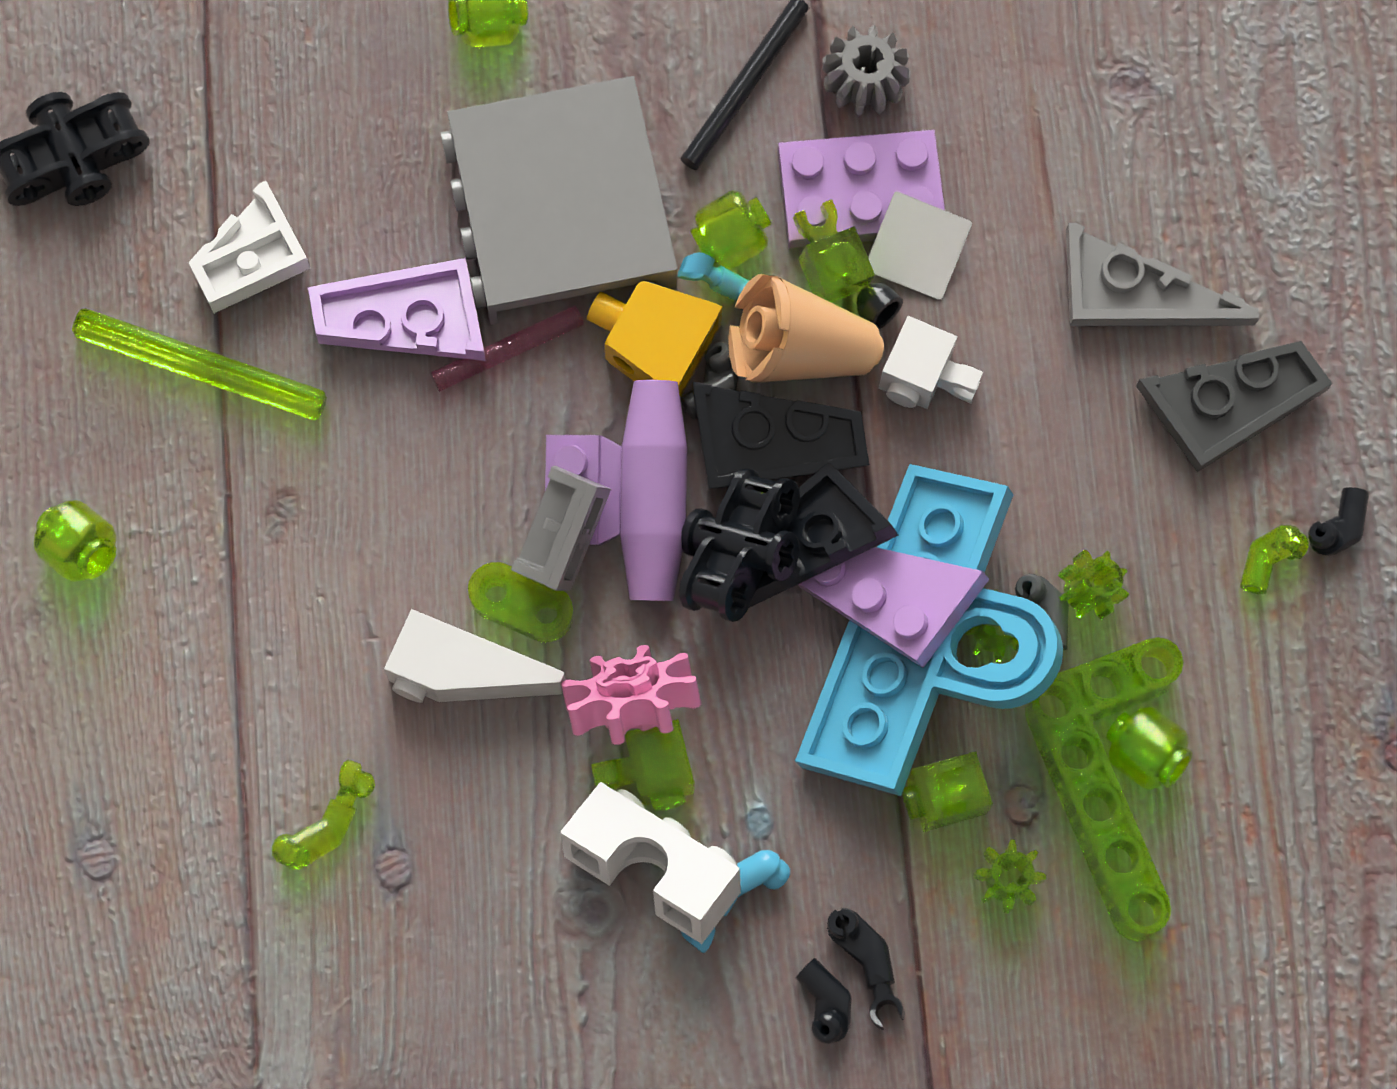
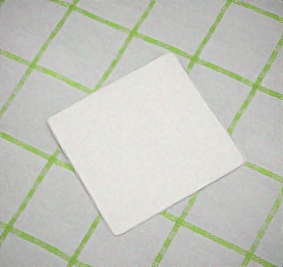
M895 192L864 268L868 272L940 300L943 298L972 222L903 193Z

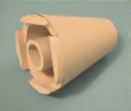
M757 274L747 282L737 299L735 308L743 309L739 326L730 325L728 335L729 358L734 373L737 376L746 377V380L750 382L762 383L866 375L882 358L884 342L874 323L778 276Z

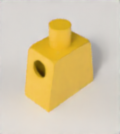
M640 281L626 304L603 292H599L589 309L587 320L610 331L604 346L605 359L612 366L633 381H677L681 397L721 326L722 306L653 283Z

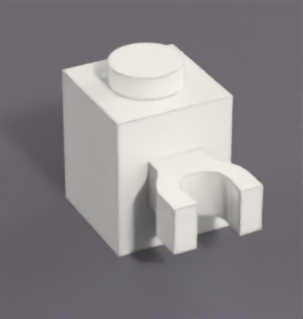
M907 316L882 371L878 389L887 392V397L893 402L908 408H914L918 405L928 409L937 387L948 391L961 400L971 403L983 372L971 366L950 361L957 336Z

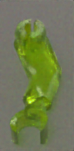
M347 760L343 763L339 773L340 789L336 798L330 799L321 820L295 835L282 834L276 838L272 845V856L277 862L291 870H300L342 844L356 812V808L353 807L356 798L369 796L375 788L373 776L362 771L360 763L352 760Z

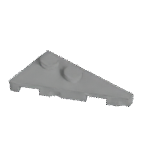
M1068 223L1066 228L1070 326H1255L1259 320V308L1251 307L1244 299L1225 290L1222 295L1192 282L1193 276L1155 258H1143L1133 248L1118 242L1117 246H1113L1085 233L1084 226L1078 223Z

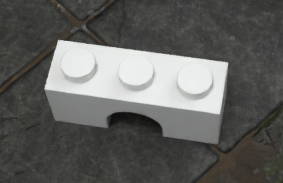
M600 782L560 832L564 857L609 886L624 868L634 863L648 862L663 869L665 875L653 890L655 915L703 944L741 893L740 868L726 851L716 846H710L708 849L692 839L687 829L679 822L668 817L661 820L645 810L642 802L626 790L619 789L616 792Z

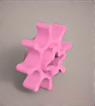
M648 645L637 647V655L631 660L616 657L605 662L602 656H594L590 659L593 678L582 681L565 680L561 683L573 734L577 736L583 735L592 728L605 725L609 729L611 742L614 745L624 743L625 734L631 728L646 731L656 726L661 733H669L673 730L671 709L680 707L698 708L701 705L697 679L695 676H692L688 654L680 653L668 661L657 663L651 657Z

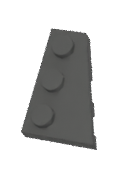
M1298 341L1239 355L1238 359L1210 366L1201 364L1186 368L1184 372L1164 377L1155 375L1139 379L1136 387L1195 470L1199 472L1328 391L1333 383L1303 342Z

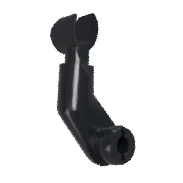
M843 907L840 911L835 909L828 917V935L863 966L867 989L872 990L874 1001L870 1006V1016L877 1028L885 1030L877 1015L879 1009L887 1004L894 1005L897 1008L903 1021L905 1018L904 1007L901 1001L893 995L891 987L895 980L889 947L886 941L855 911Z

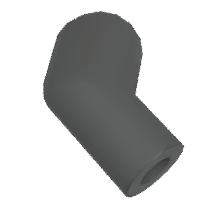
M723 342L712 344L705 352L704 384L736 390L738 376L732 369L729 358V345ZM692 390L681 396L680 399L688 415L695 420L697 417Z
M1030 573L1023 575L1016 583V595L1036 603L1049 615L1061 635L1063 651L1066 650L1069 611L1066 597L1042 576Z

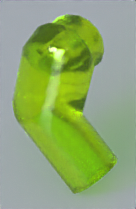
M1280 525L1254 540L1249 547L1240 588L1254 594H1266L1273 565L1285 558L1293 560L1301 559L1305 556L1309 548L1307 536L1300 532L1296 526Z

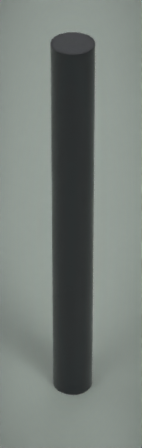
M790 0L681 156V161L687 167L698 170L809 10V6L805 1Z

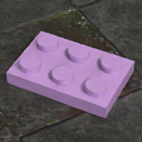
M935 130L778 143V159L788 248L875 241L895 192L903 193L945 210Z

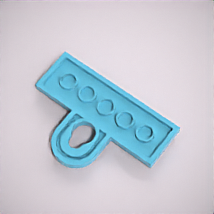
M909 464L888 521L899 536L878 545L877 548L976 569L985 573L1014 494L1006 485ZM983 588L925 667L922 668L849 620L795 762L803 769L901 796L939 694L997 709L1015 708L1032 702L1051 686L1062 664L1063 644L1056 625L1049 615L1036 603L1022 597ZM981 624L1000 626L1006 635L1016 638L1019 644L1018 653L1010 662L1005 664L991 662L978 668L966 667L960 664L956 653L958 643L963 634L972 627Z

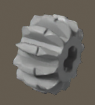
M875 24L869 28L867 35L864 36L852 26L848 30L847 40L835 37L830 45L831 54H827L823 58L822 70L828 74L824 78L826 92H838L835 101L838 108L847 105L849 102L855 103L854 110L858 117L865 111V105H871L880 115L885 111L886 101L897 104L903 94L901 87L909 84L911 75L909 68L905 67L909 59L907 49L895 48L897 38L894 33L887 35L883 39L877 37L878 29Z

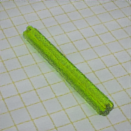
M87 308L81 309L73 322L72 332L80 340L311 420H318L325 408L327 397L323 390Z

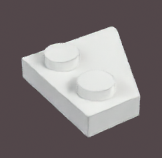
M266 181L258 184L253 190L255 199L237 218L231 214L218 229L216 238L210 243L205 244L188 262L213 313L219 312L311 269L307 257Z

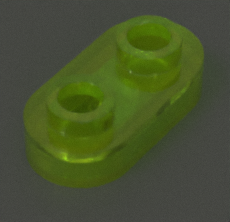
M501 562L484 564L472 574L468 583V595L473 609L483 618L540 642L556 641L562 638L571 628L574 618L573 605L565 591H556L544 584L512 571V566ZM499 586L507 591L505 598L499 602L490 601L486 595L492 587ZM543 608H551L557 614L554 621L547 624L539 622L536 615Z

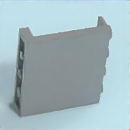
M634 76L447 111L450 130L440 132L446 163L457 162L460 178L450 180L456 211L467 210L470 227L460 228L466 260L477 258L480 276L470 277L476 309L487 307L490 325L498 323V311L636 285L640 281H654L656 285L665 288H677V264Z

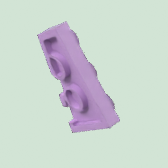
M466 258L308 287L314 327L319 344L486 361Z
M874 547L798 585L818 600L924 668L989 579L980 570Z

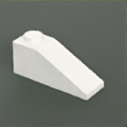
M411 609L384 667L388 681L394 683L392 690L418 703H422L425 697L437 702L560 695L563 693L561 683L566 680L565 672L413 609Z

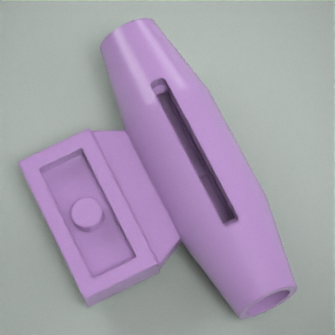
M636 380L633 383L622 446L600 435H546L545 491L550 481L548 474L553 466H558L611 488L589 545H602L620 536L629 599L674 601L683 552L681 536L682 527L686 520L687 442L678 382L669 380Z

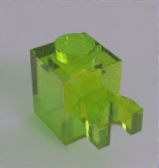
M831 199L823 202L820 207L826 221L824 225L813 226L810 224L805 210L795 213L793 221L798 232L810 241L809 244L805 245L798 260L812 293L829 302H834L860 292L864 286L871 283L875 273L856 227L837 232L838 214Z
M679 719L672 720L673 730L669 733H661L656 726L646 731H641L640 729L627 731L624 743L628 757L591 764L595 787L600 782L611 789L634 783L638 799L644 806L652 804L654 811L668 810L685 804V796L694 794L695 782Z
M976 751L913 768L907 779L909 786L904 787L902 792L910 819L919 818L923 832L986 815L993 805Z

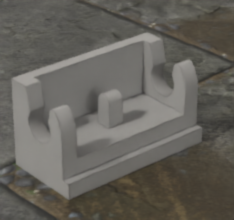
M553 466L548 474L550 481L519 558L514 560L511 570L556 591H571L611 488L558 466Z

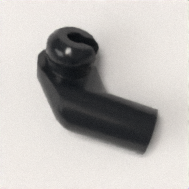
M1355 487L1343 488L1338 516L1322 524L1320 521H1317L1310 527L1308 539L1316 553L1326 556L1336 555L1362 539L1369 499L1368 491Z
M813 958L795 978L816 998L814 1021L812 1022L813 1035L822 1043L838 1042L845 1037L850 1028L851 994L816 958Z

